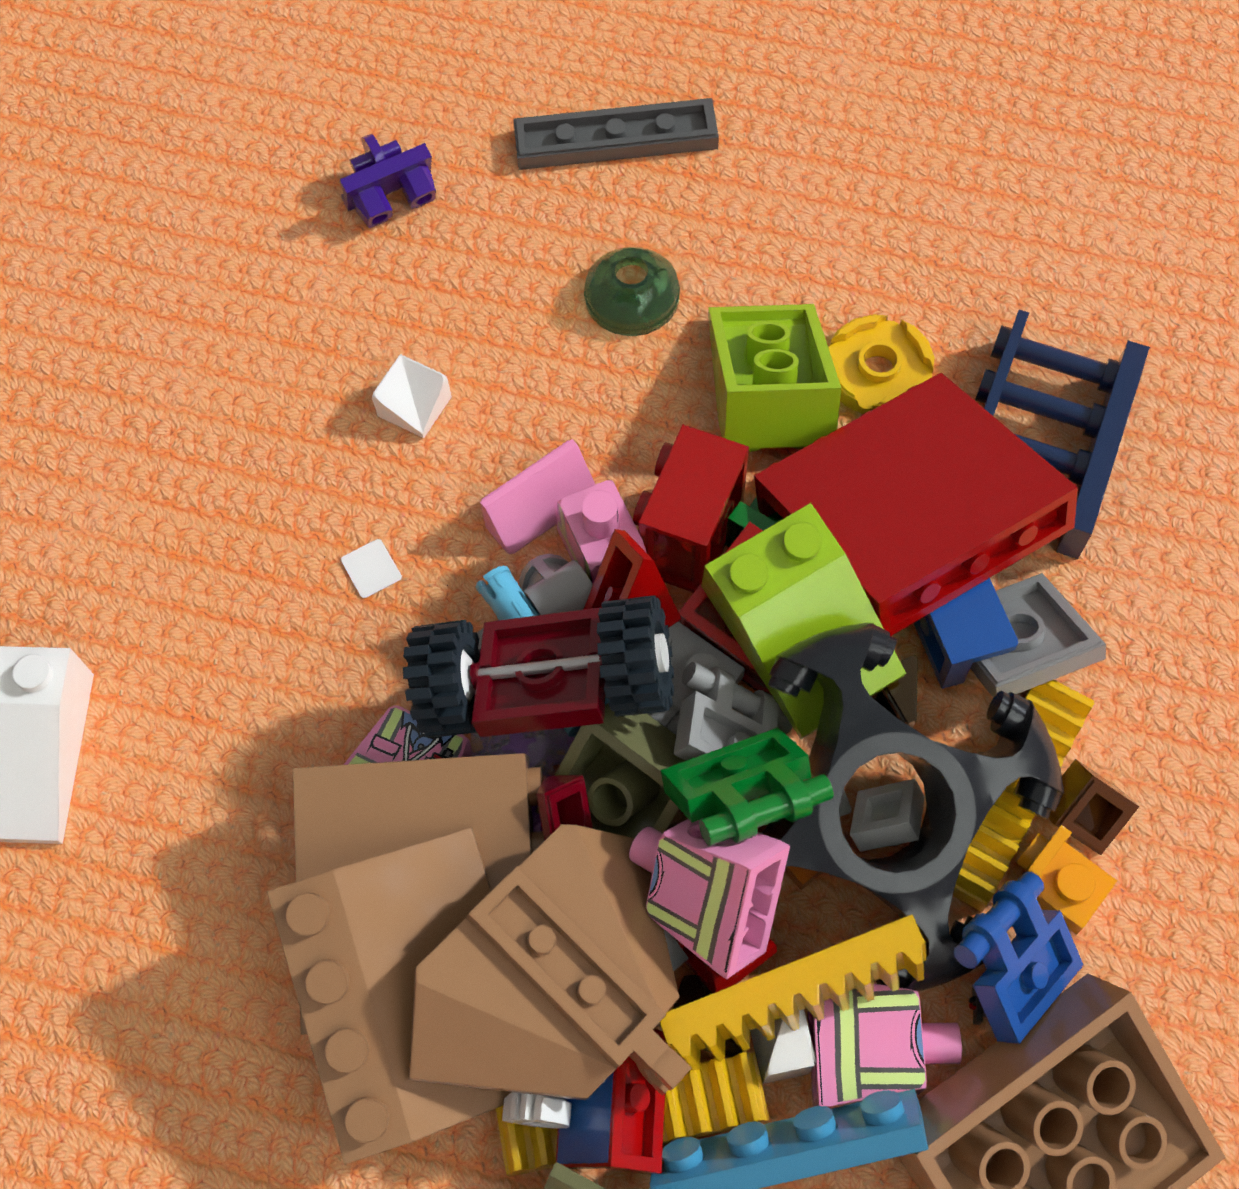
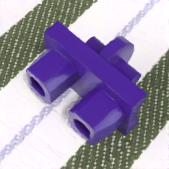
M373 134L366 135L361 139L365 153L349 160L354 173L340 179L343 190L341 198L347 210L355 209L368 228L375 227L393 217V210L385 196L387 194L402 189L411 208H418L430 203L436 197V189L431 174L432 156L425 143L402 152L397 140L380 146Z

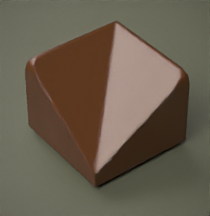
M1075 759L1062 775L1064 795L1056 811L1051 812L1049 819L1057 827L1063 825L1072 832V837L1099 855H1102L1139 806L1121 789Z

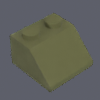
M609 703L605 705L604 724L580 727L555 775H583L593 829L635 838L646 827H652L664 833L688 819L664 792L661 776L662 769L686 761L674 755L676 734L647 713L617 717L614 711H611ZM537 807L535 812L540 815L539 807Z

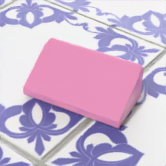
M573 439L566 441L481 499L480 504L485 526L508 554L516 553L557 524V502L560 499L595 485Z

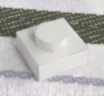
M916 779L857 792L850 835L860 852L919 840L925 796Z

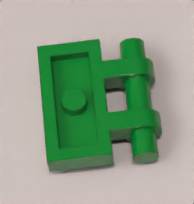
M778 727L661 770L664 792L691 823L699 820L701 835L708 846L730 838L733 842L739 843L755 837L759 827L785 817L790 822L812 815L814 806L832 800L834 797L833 788L827 776L821 774L812 778L809 755Z

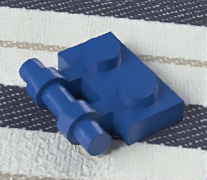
M1028 871L1024 872L1016 881H1007L994 894L992 900L993 907L986 914H976L963 928V940L954 948L955 958L966 968H975L983 960L986 971L973 984V987L998 1042L1020 1044L1084 965L1061 910H1041L1037 897L1044 890V883L1037 874ZM1011 926H1013L1016 933L1012 941H1010L1007 934Z

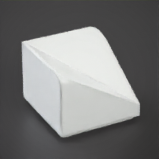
M400 354L375 389L372 400L378 417L424 438L452 395L448 378L444 374Z
M804 1009L800 1010V1029L793 1031L781 1018L775 1020V1039L768 1041L757 1028L750 1030L762 1084L807 1075L815 1066L816 1057Z

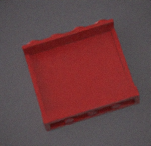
M939 373L921 384L909 388L901 395L873 410L865 412L852 422L826 436L818 438L812 444L779 462L771 464L763 471L754 475L758 510L765 516L769 517L777 512L784 519L809 503L813 505L845 552L882 627L890 632V636L1075 527L1078 487L943 373Z

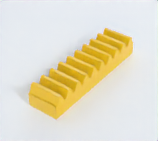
M1051 680L1029 689L1025 699L1033 702L1043 719L1053 741L1061 768L1062 762L1073 746V741L1084 725V721L1094 706L1095 701L1056 680ZM1019 778L1006 787L987 813L968 847L954 887V897L980 912L987 907L994 896L999 882L1005 875L1010 861L1016 854L1020 846L1019 844L1035 816L1018 807L1021 798L1014 795L1013 791Z
M912 914L668 1011L666 1016L660 1021L667 1044L695 1071L700 1069V1050L707 1048L718 1061L725 1059V1040L732 1038L743 1051L750 1049V1030L757 1028L770 1041L775 1039V1020L781 1018L793 1031L800 1029V1010L806 1008L817 1021L825 1019L824 1001L831 998L842 1011H846L849 1009L850 990L856 989L867 1001L874 999L875 980L881 979L892 991L898 990L900 970L906 969L917 981L924 980V961L927 960L925 941Z
M743 1052L720 1061L714 1058L708 1062L700 1063V1069L693 1071L691 1068L674 1089L668 1090L665 1093L663 1145L679 1138H699L728 1132L736 1126L747 1122L767 1124L770 1121L755 1052ZM504 1105L496 1108L506 1175L510 1177L553 1168L556 1160L558 1128H541L502 1121Z

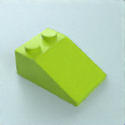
M814 304L708 307L717 415L721 437L749 446V452L757 451L761 448L793 447L803 449L818 438L837 430L841 385Z
M809 503L704 566L701 587L800 739L816 731L824 705L822 686L816 679L810 693L800 691L797 698L769 686L768 683L771 679L769 673L775 663L776 656L804 639L838 627L873 623L883 628L851 563L813 505ZM895 650L884 667L877 665L870 672L861 668L862 684L870 696L878 693L906 674Z

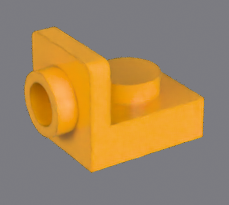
M1061 825L1049 840L1038 833L1016 863L1024 868L1025 872H1033L1043 881L1044 890L1037 897L1040 907L1043 910H1061L1068 929L1077 935L1083 930L1118 880L1067 844L1066 840L1072 832Z

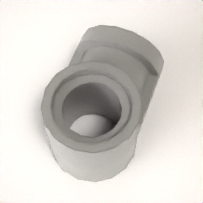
M554 554L539 555L529 561L522 570L519 579L520 588L540 615L583 610L593 586L577 561L573 559L568 562L561 556Z

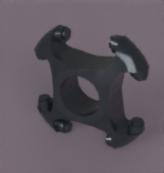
M873 623L842 626L804 639L778 654L769 673L771 679L768 683L774 689L794 698H797L800 691L810 693L816 679L822 686L824 705L810 752L809 762L811 777L813 778L821 774L826 775L832 785L834 797L832 800L814 806L812 815L794 822L788 821L785 817L769 823L761 834L790 845L786 867L794 866L819 871L860 884L894 910L901 919L913 914L926 946L927 960L924 961V980L917 981L906 969L899 971V988L923 991L946 984L984 964L983 960H981L975 968L970 969L957 961L954 956V948L963 940V928L973 917L968 915L965 923L955 920L949 932L948 914L954 887L968 847L987 813L1006 787L1019 778L1013 791L1014 795L1021 798L1018 807L1048 820L1051 812L1056 811L1064 795L1061 768L1053 741L1033 702L1013 692L999 691L989 705L987 719L991 720V731L1000 735L997 745L986 752L969 753L933 741L902 722L869 695L862 684L861 668L870 672L877 665L884 667L888 663L896 647L897 639L890 636V632ZM897 753L913 765L924 784L927 806L922 827L920 828L919 840L910 842L908 846L889 857L871 860L860 858L854 854L842 834L839 807L844 787L860 766L877 756ZM881 979L876 980L877 984L886 985Z

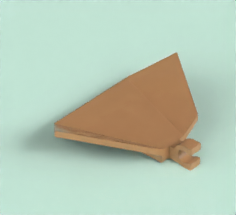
M561 824L416 966L409 1080L586 1100L615 1069L630 1057L636 1063L644 1078L661 1095L675 1088L690 1071L691 1067L653 1031L678 1000L679 993L664 929L649 917L646 909L652 878L651 873L633 863L629 857L630 848L635 838L579 825Z

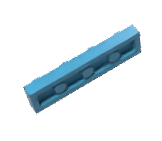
M915 1089L899 1093L891 1090L878 1091L868 1095L861 1102L831 1109L825 1106H815L801 1111L793 1118L767 1124L747 1122L736 1126L729 1133L698 1140L693 1137L676 1139L663 1148L662 1173L651 1174L649 1188L760 1189L929 1150L922 1111Z

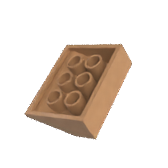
M473 828L353 863L267 891L344 1165L414 1142L504 1105V1098L511 1093L508 1091L409 1080L415 968L492 891Z
M1086 974L1062 992L1020 1044L995 1042L919 1099L929 1150L899 1156L919 1189H1187L1226 1158L1132 992L1091 974Z

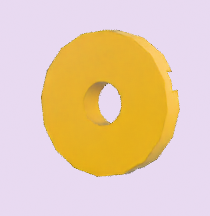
M873 314L855 318L837 330L828 348L841 385L840 401L845 406L864 414L932 377L934 354L928 339L914 325L904 320H901L899 324L895 321L887 320L888 316ZM875 356L883 357L892 363L893 368L887 372H876L871 370L865 361Z

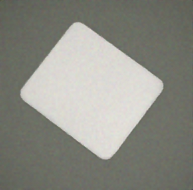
M376 539L341 558L342 564L362 598H367L400 581L402 578L401 573L380 539Z

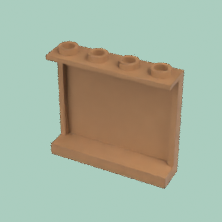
M525 753L292 768L296 882L389 852L473 828L491 890H493L515 867H519L544 842L543 831L533 832L532 806H538L536 793L542 784L541 767L530 768L529 756ZM300 1010L301 1035L307 1034Z

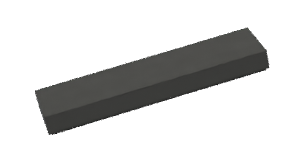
M712 98L513 119L519 170L718 149L719 145Z

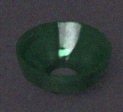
M642 247L618 248L601 256L589 269L584 289L586 308L592 319L602 328L623 336L644 335L660 329L675 314L680 297L679 281L671 263L661 254ZM636 265L643 268L647 276L637 284H626L621 282L616 277V274L624 266Z

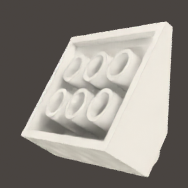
M0 646V842L63 844L94 677L91 670L71 648Z

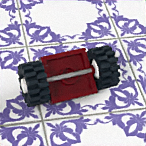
M656 595L606 601L599 608L484 622L481 649H478L480 639L477 632H473V625L470 622H466V620L413 627L412 632L408 633L406 638L409 647H404L403 657L408 662V667H403V679H408L409 688L405 690L407 701H412L413 704L410 714L412 720H418L416 728L420 733H424L426 738L477 733L479 737L604 724L605 697L609 698V707L617 717L669 711L673 704L672 696H674V685L672 683L674 667L671 665V657L673 655L672 646H669L668 642L670 636L668 625H665V613L663 608H661L659 598H656Z

